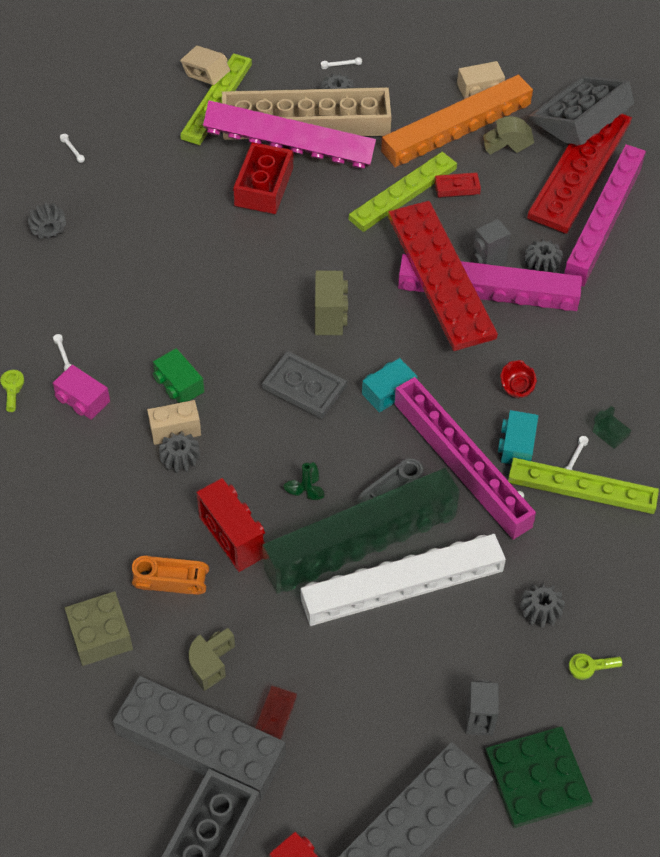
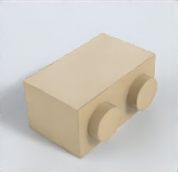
M200 46L194 47L180 60L188 77L215 85L230 71L224 54Z
M497 61L459 68L457 85L464 99L505 81V76Z
M195 400L147 409L154 445L163 443L164 437L171 438L172 432L175 435H179L183 431L185 436L192 434L193 437L201 436L200 419Z

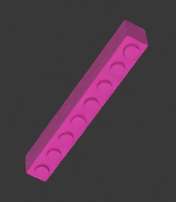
M210 100L208 101L203 127L207 129V133L219 135L222 132L228 134V138L240 140L241 137L248 138L250 143H270V146L291 148L293 153L302 155L303 151L311 153V157L323 159L326 156L332 158V162L344 164V161L351 162L353 167L365 169V166H370L376 139Z
M625 145L567 261L564 274L582 276L581 286L583 287L641 171L646 153L645 150Z
M403 254L398 289L424 292L407 255ZM461 261L480 299L539 306L542 308L563 309L566 311L578 310L582 276Z
M414 377L396 387V407L506 533L514 540L533 528L536 515L534 509L417 378Z

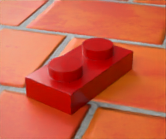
M478 173L435 176L438 197L480 194L481 187Z

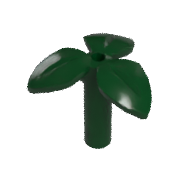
M315 462L302 465V482L291 480L283 485V488L288 493L295 496L301 495L305 490L307 491V498L310 500H320L325 497V492L321 487L312 486V484L319 481V470Z

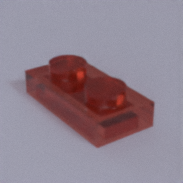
M271 686L256 729L282 740L297 700V693Z

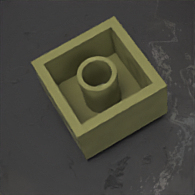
M316 270L315 335H343V326H347L348 298L347 295L343 294H348V280H343V271Z
M115 591L64 607L82 666L133 650L131 637Z

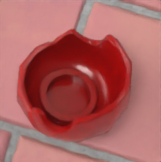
M522 360L510 361L503 367L500 374L501 385L504 391L512 397L524 398L535 390L537 379L534 369L526 365Z

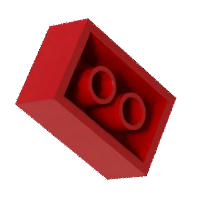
M252 142L234 185V205L276 214L293 171V150Z
M221 478L196 492L199 518L237 571L241 572L264 558V547H266L263 539L265 530L259 521L255 522L247 504L239 501L235 488L231 484L228 485Z

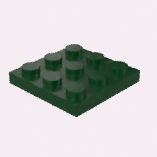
M562 726L485 749L487 760L513 829L592 805L593 800Z

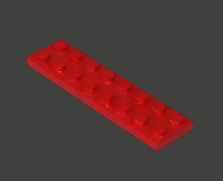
M620 114L612 123L603 127L599 133L590 137L586 143L582 145L570 143L530 208L527 219L567 234L631 124L632 117Z
M430 201L388 211V218L453 351L496 340L498 333Z

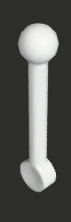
M357 57L355 60L329 63L322 61L321 68L327 69L330 66L348 64L361 65L362 59Z
M60 135L61 142L68 145L77 157V162L83 163L85 157L80 155L69 141L68 135Z
M56 334L53 340L54 343L58 344L65 364L64 370L66 371L71 364H69L62 345V335Z
M586 436L579 438V445L565 469L572 470L583 446L588 444Z

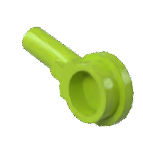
M8 370L1 376L0 381L7 393L6 410L14 412L16 410V394L20 392L25 380L20 371Z
M577 654L569 662L571 674L580 680L590 678L597 670L622 667L620 656L593 660L589 655Z

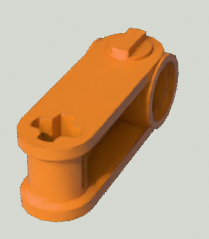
M140 556L132 564V584L135 588L142 590L200 595L206 592L205 577L209 572V566L200 561ZM144 571H149V572H150V573L147 574V575H142V574H140L141 572H144Z

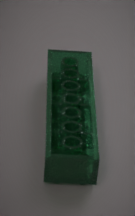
M446 468L438 470L263 544L264 570L277 594L282 591H291L297 585L306 581H314L326 572L337 571L349 562H358L375 551L381 552L393 543L404 542L414 534L419 532L425 533L437 524L450 522L456 517L460 490Z

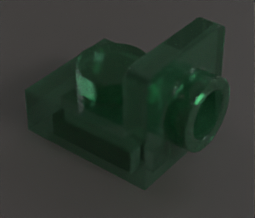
M610 406L607 410H601L595 416L593 432L615 449L630 436L632 430L613 416L615 408Z

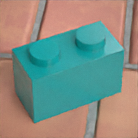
M399 358L394 362L387 363L376 373L366 376L362 383V395L380 413L395 403L396 387L414 377L417 378V375Z
M510 410L509 418L503 419L501 433L506 435L505 439L500 438L498 453H502L501 463L512 465L513 458L531 461L539 415Z

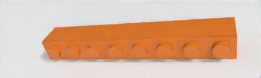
M518 74L383 136L381 152L394 167L408 163L412 159L425 155L427 152L442 147L517 110L526 108L531 104L533 89Z

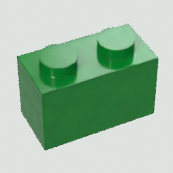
M177 348L153 361V377L158 384L165 386L167 394L172 400L176 399L178 403L188 402L205 392L203 377Z

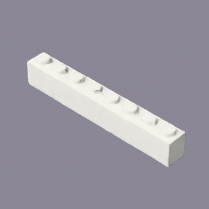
M495 534L488 536L480 535L473 540L455 542L449 547L442 549L433 548L417 556L408 555L399 561L383 562L377 567L358 569L354 573L345 576L336 575L320 583L311 582L301 588V602L309 625L313 626L503 572L506 559Z

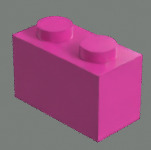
M71 365L53 382L57 400L62 404L67 403L73 407L77 414L80 416L85 415L91 420L110 402L108 388L74 365Z

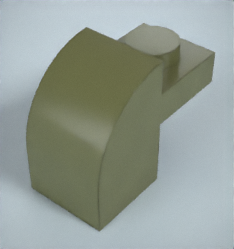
M509 116L496 120L497 127L483 135L485 149L490 155L506 145H509L518 153L534 144L531 127L518 117Z
M229 628L222 632L214 633L207 642L199 635L190 646L189 662L191 673L203 691H206L226 677L225 665L219 657L235 647L234 634Z

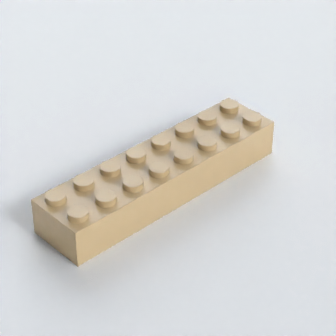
M389 88L222 92V103L360 136H385L391 132ZM223 133L224 140H233L228 138V134Z

